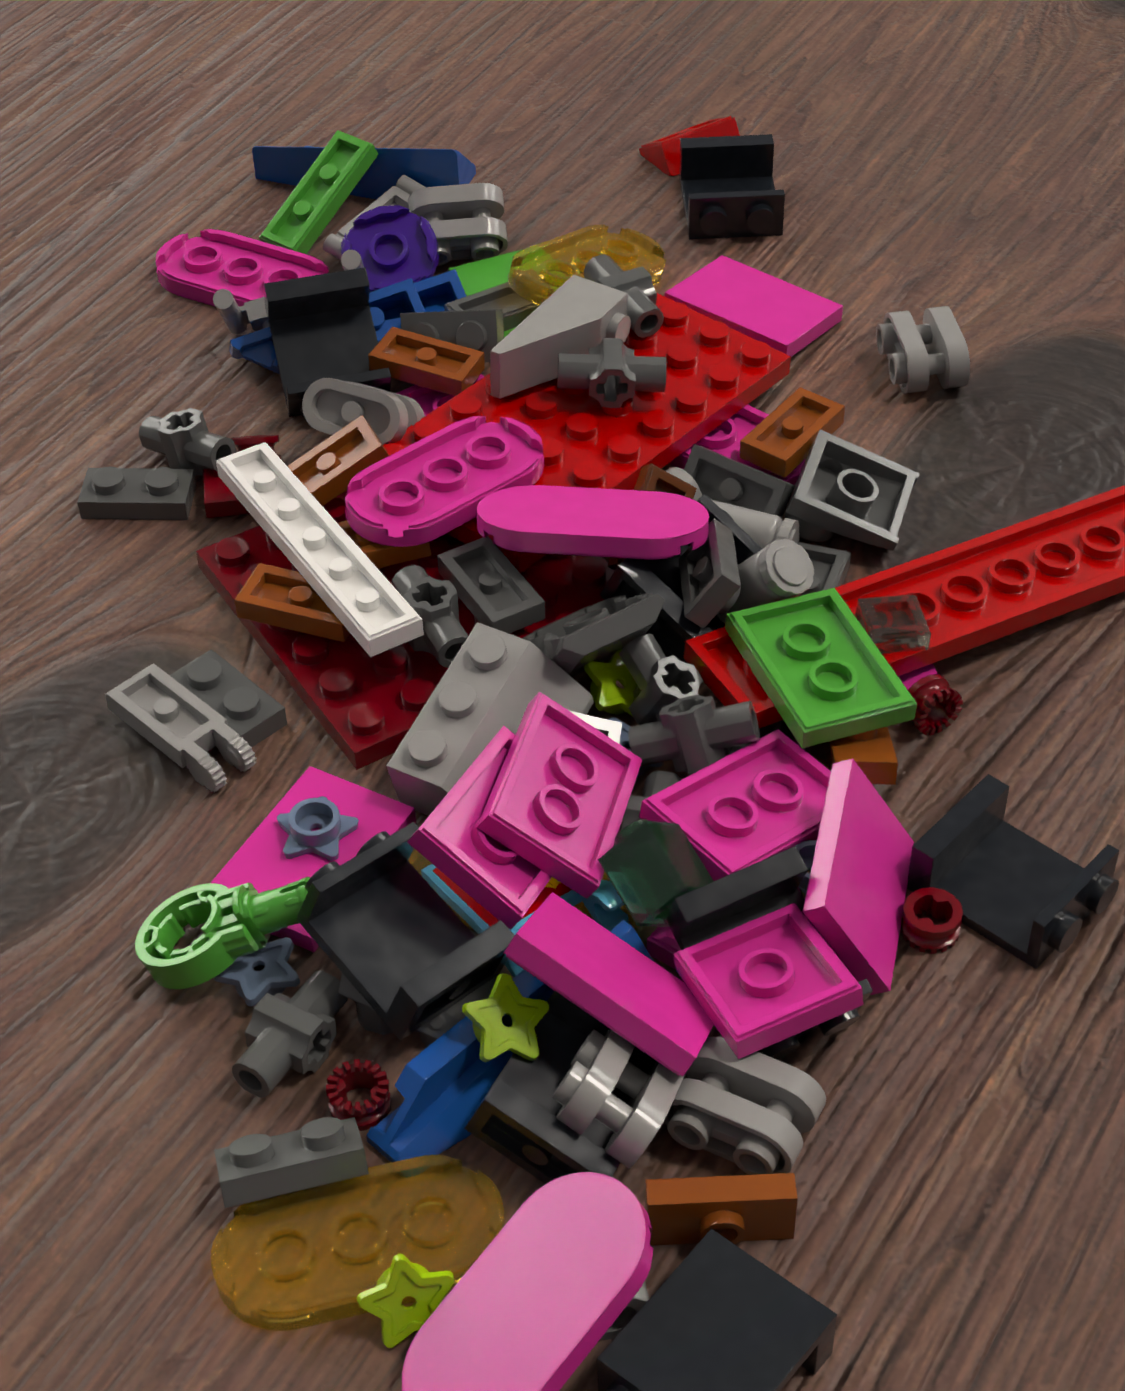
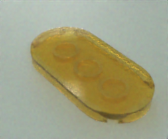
M591 225L516 253L513 256L508 274V282L518 295L540 306L573 275L584 278V269L589 260L595 256L606 254L623 271L643 266L650 273L652 283L655 285L663 277L666 259L664 260L665 252L655 240L633 229L621 228L620 234L607 233L609 226Z
M425 1155L369 1167V1174L241 1204L233 1211L234 1218L226 1225L224 1231L221 1226L213 1241L211 1267L216 1288L225 1306L236 1317L252 1326L274 1331L301 1329L369 1313L359 1306L356 1298L361 1292L376 1286L378 1279L385 1270L390 1268L393 1257L397 1254H404L410 1262L422 1265L429 1272L451 1271L454 1275V1283L447 1293L449 1294L505 1226L501 1195L496 1185L488 1176L479 1169H477V1174L469 1168L462 1167V1160L445 1155ZM411 1296L405 1297L401 1304L415 1302V1298Z

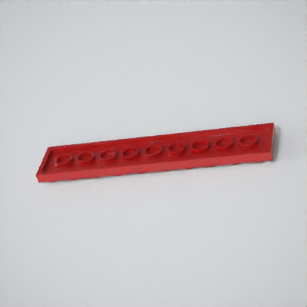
M1125 485L835 587V589L897 676H901L1124 592ZM725 627L685 641L684 659L687 663L693 664L696 667L704 683L724 706L751 701L755 709L759 729L783 720L775 705L751 671L746 660H744L729 637ZM914 627L916 633L907 634L905 628ZM891 629H897L898 635H889ZM879 630L880 633L871 634L870 631Z

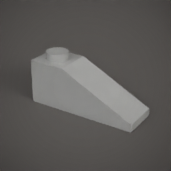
M573 275L490 350L491 395L502 398L557 378L558 353L589 354V349L600 344L603 338H620L624 343L631 326L630 317L627 316L628 293Z

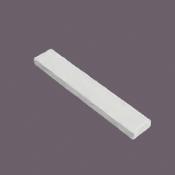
M266 442L216 460L220 479L370 657L424 635L422 618Z

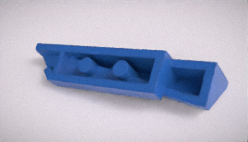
M254 146L252 155L255 177L260 180L297 186L325 147ZM375 148L379 155L350 195L378 199L392 186H396L398 179L402 175L410 177L425 187L469 184L476 174V167L459 151L453 149Z
M456 269L413 283L412 278L369 292V307L378 343L391 327L401 329L400 313L445 311V304L466 297ZM269 327L230 340L229 351L232 358H244L280 374Z
M622 920L610 931L654 961L635 929L629 923ZM526 970L521 971L513 978L522 997L547 1001L554 992L552 988ZM504 1014L502 1017L503 1025L506 1027L512 1025V1018L507 1014ZM467 1016L464 1017L406 1064L395 1083V1087L405 1099L397 1109L375 1127L370 1128L366 1135L367 1142L404 1173L414 1171L472 1135L464 1128L513 1052L506 1051L489 1062H483L479 1056L480 1042L474 1034L473 1023Z

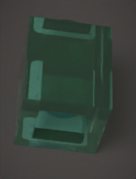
M648 819L633 822L616 835V845L598 859L637 926L669 927L666 918L674 899L714 882L683 830L676 823L649 821Z

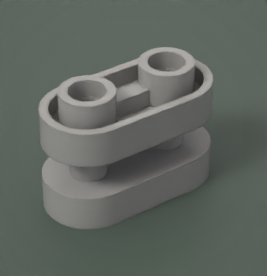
M490 183L436 186L419 189L409 196L408 206L410 212L419 217L421 215L429 221L436 235L439 255L438 265L446 264L450 260L474 259L479 261L498 256L507 249L506 224L499 219L505 212L503 191L500 187Z
M949 306L926 308L923 314V324L919 325L915 324L908 310L885 314L884 323L878 324L876 327V343L880 355L886 354L888 357L889 375L892 384H899L904 394L923 392L928 389L929 375L936 374L944 389L968 385L970 378L969 351L965 338Z
M322 378L313 382L306 390L302 401L304 417L314 429L333 435L363 415L382 445L401 440L407 428L425 416L421 406L410 397L361 383L333 378Z
M593 1029L570 1064L572 1067L552 1096L554 1100L562 1104L556 1119L580 1135L587 1129L594 1118L606 1125L614 1132L605 1148V1152L630 1169L646 1150L665 1120L684 1076H677L657 1061L649 1072L645 1073L628 1061L635 1048L633 1044L611 1029L605 1036ZM614 1087L631 1097L628 1104L611 1094Z
M713 1036L707 1037L698 1056L687 1070L688 1078L682 1080L664 1122L667 1125L669 1134L679 1144L693 1150L704 1149L730 1160L749 1175L789 1173L803 1148V1138L800 1133L812 1130L826 1104V1095L819 1083L804 1071L760 1052H754L738 1059L724 1038Z

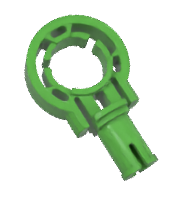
M305 877L285 886L258 893L252 883H246L230 889L222 884L208 883L182 890L161 903L143 922L135 940L136 954L156 983L165 988L185 989L207 982L226 970L238 957L257 952L258 949L266 947L272 932L294 924H300L296 918L308 891L305 889V885L310 877ZM205 923L200 928L203 934L195 939L191 946L183 949H174L177 941L185 934L182 929L183 927L190 924L192 928H195Z

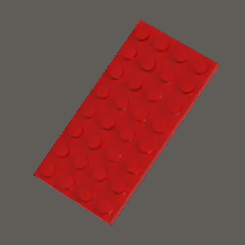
M657 293L656 306L664 316L662 326L654 335L644 338L638 337L630 328L624 345L634 350V356L666 357L665 392L635 391L634 397L624 401L620 408L601 407L600 402L596 398L589 396L587 389L557 388V378L514 394L497 398L491 395L489 373L421 418L414 425L409 426L401 440L395 443L384 444L383 446L390 456L468 417L486 416V423H500V417H508L530 426L542 439L544 469L541 477L534 485L633 490L641 467L652 463L662 469L787 376L790 372L791 356L770 347L765 342L755 340L738 332L723 322L715 321L698 313L683 303L675 302ZM477 517L447 533L464 544L482 538L477 530ZM488 535L489 538L493 541V535ZM496 545L520 573L546 555V553L511 551Z

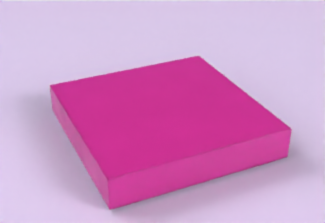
M795 903L673 954L676 972L738 1059L864 1005L861 985Z

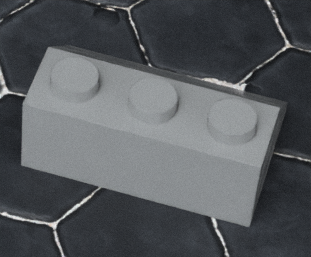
M477 622L386 765L399 802L414 807L415 811L429 816L503 726L508 728L513 734H516L527 705L538 692L543 693L567 710L581 714L588 713L594 703L593 696L531 641Z

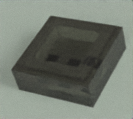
M916 595L858 599L855 614L857 620L881 653L928 650L931 632Z

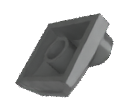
M820 429L798 475L795 488L785 510V518L799 521V537L804 540L824 542L830 540L836 533L867 544L894 550L899 540L897 534L910 494L920 473Z

